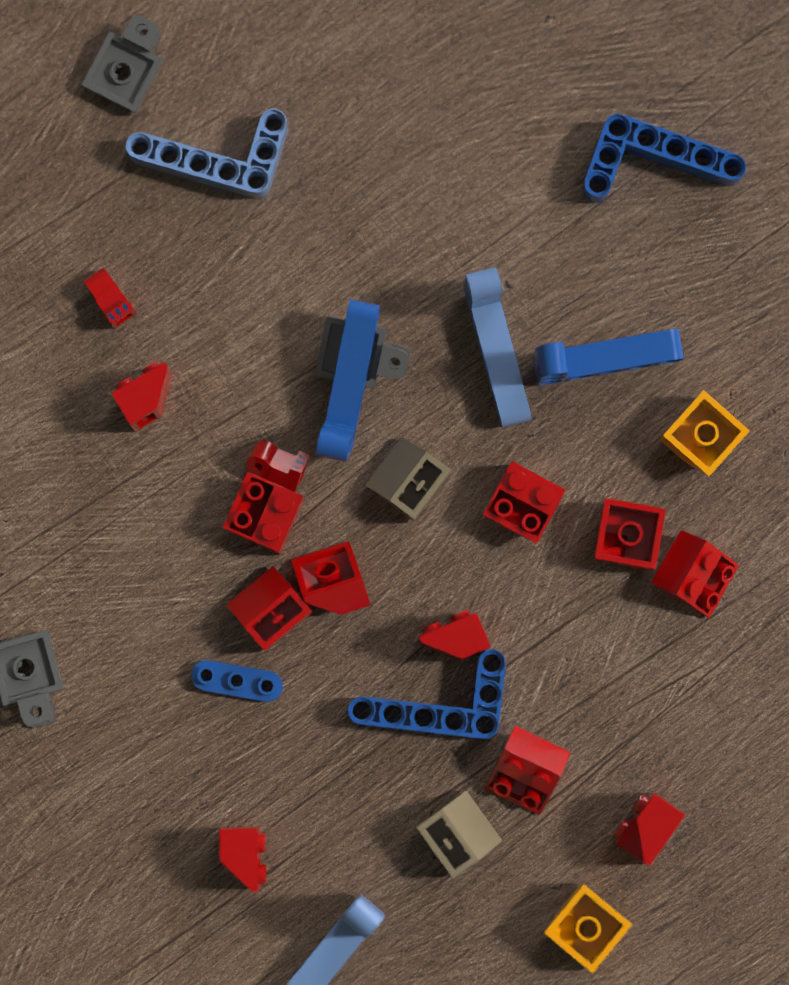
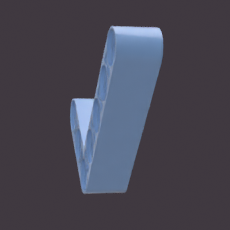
M269 109L262 114L247 162L143 132L133 133L128 137L126 150L130 159L137 165L250 198L260 199L265 197L271 189L288 132L287 119L284 113L278 109ZM273 119L279 120L282 126L278 131H269L266 128L267 122ZM138 143L148 145L147 152L142 155L133 153V148ZM262 148H269L274 153L270 159L261 160L257 156L258 151ZM173 151L178 156L173 163H165L162 161L163 154ZM195 160H204L207 165L203 171L195 172L191 169V164ZM225 168H232L236 174L231 180H223L219 177L220 172ZM255 176H260L265 180L264 185L258 189L251 188L248 182Z
M492 267L465 274L464 291L500 425L504 428L531 421L529 404L501 305L503 291L497 268Z
M360 893L286 985H327L365 938L367 939L385 917V913Z

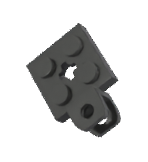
M135 15L129 21L121 37L109 32L82 83V87L137 114L164 62L162 58L153 54L161 36L157 24L140 15ZM144 30L148 31L144 36L139 35ZM128 66V73L131 74L128 79L124 78L122 81L117 80L118 75L115 73V70Z
M327 315L314 376L334 380L345 318ZM377 326L365 387L374 388L377 375L399 379L404 377L407 371L410 350L403 345L386 342V327ZM391 358H398L401 364H392Z
M44 630L0 643V695L3 706L7 707L18 703L22 720L31 728L53 723L56 713L51 693L65 689L49 631ZM27 660L29 664H34V669L31 670V675L28 677L24 673L18 672V668L22 667V661ZM37 708H41V709H42V714H41V716L35 718V716H34L35 710H36Z

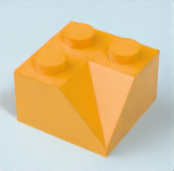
M703 390L659 440L680 459L709 477L750 430Z
M580 883L560 908L544 933L593 973L632 924L586 885Z

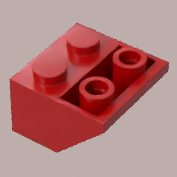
M154 362L146 366L142 370L143 375L134 380L131 377L124 379L115 386L117 390L111 393L135 432L162 417L173 376L165 362L160 365L158 362Z
M511 461L483 516L537 544L566 489Z
M247 472L223 525V529L281 555L305 498L301 494Z
M680 530L651 583L668 596L710 618L739 565L708 541Z
M274 566L226 605L265 652L313 613Z
M468 609L451 616V623L441 627L440 623L437 622L423 628V635L418 638L420 645L459 661L488 650L491 647L477 613L469 614Z
M514 726L484 789L540 815L563 773L571 752Z
M260 827L220 828V861L252 892H258L261 889V884L267 883L266 864H261V853L266 852V833H260Z

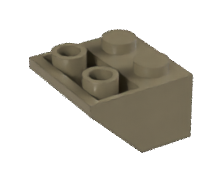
M401 437L365 486L411 521L415 522L451 474V469L427 451Z
M464 791L416 826L453 879L502 842L500 836L467 791Z

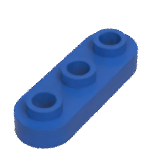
M203 660L194 666L191 673L193 684L198 689L207 692L271 702L276 700L283 691L281 678L276 673L267 670ZM204 670L212 672V679L210 681L202 680L201 673ZM235 675H240L243 679L239 687H234L231 683V679ZM266 680L273 683V689L270 692H264L261 688L262 683Z

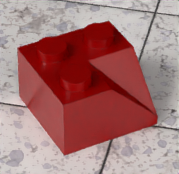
M605 498L601 506L594 559L653 572L656 570L666 508Z
M649 792L647 795L641 794L631 808L635 811L628 822L624 819L614 832V835L617 837L614 843L649 867L685 817L684 813L652 792Z

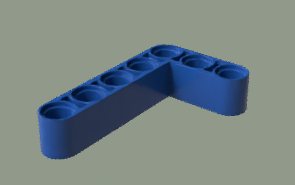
M613 114L607 118L582 191L585 198L590 202L598 203L605 200L612 187L624 151L724 186L738 184L745 174L747 166L743 157L736 153L623 114ZM614 124L620 125L624 129L625 134L614 136L610 133L609 127ZM642 134L649 135L653 140V144L651 146H643L638 142L637 137ZM676 144L681 149V155L671 156L667 152L666 146ZM608 152L613 155L615 162L609 165L604 164L600 161L599 155ZM698 154L706 155L710 160V164L708 166L698 165L695 161V156ZM724 165H735L739 172L738 175H727L724 171ZM594 180L601 181L605 186V190L600 193L593 192L589 187V183Z
M352 299L349 301L326 421L320 431L316 456L347 462L352 451L380 313V305Z
M679 329L664 330L564 348L563 342L549 343L537 346L532 354L537 385L554 384L684 360Z
M490 649L483 652L478 658L472 709L363 696L351 701L348 707V714L352 721L360 725L488 739L494 736L499 728L506 668L505 657L500 651ZM494 655L499 659L500 667L496 672H488L484 669L483 660L486 656ZM489 685L496 690L497 696L494 702L485 703L481 700L479 692L483 686ZM359 702H366L371 708L370 716L363 720L357 719L353 714V708ZM394 705L400 708L402 716L398 722L389 723L385 720L383 713L388 706ZM420 709H426L432 715V721L426 727L417 725L414 720L415 713ZM455 712L462 717L463 723L460 729L450 730L446 726L445 718L449 713ZM481 716H487L493 722V729L488 734H482L476 728V721Z

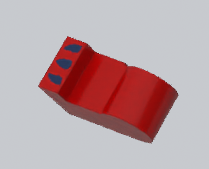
M101 268L83 281L114 329L137 314L104 268Z
M260 441L253 448L246 461V466L252 474L296 492L304 477L310 455L299 451L297 456L278 449L271 442Z

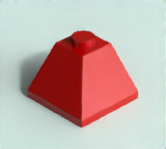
M350 541L291 560L305 603L340 615L371 605Z

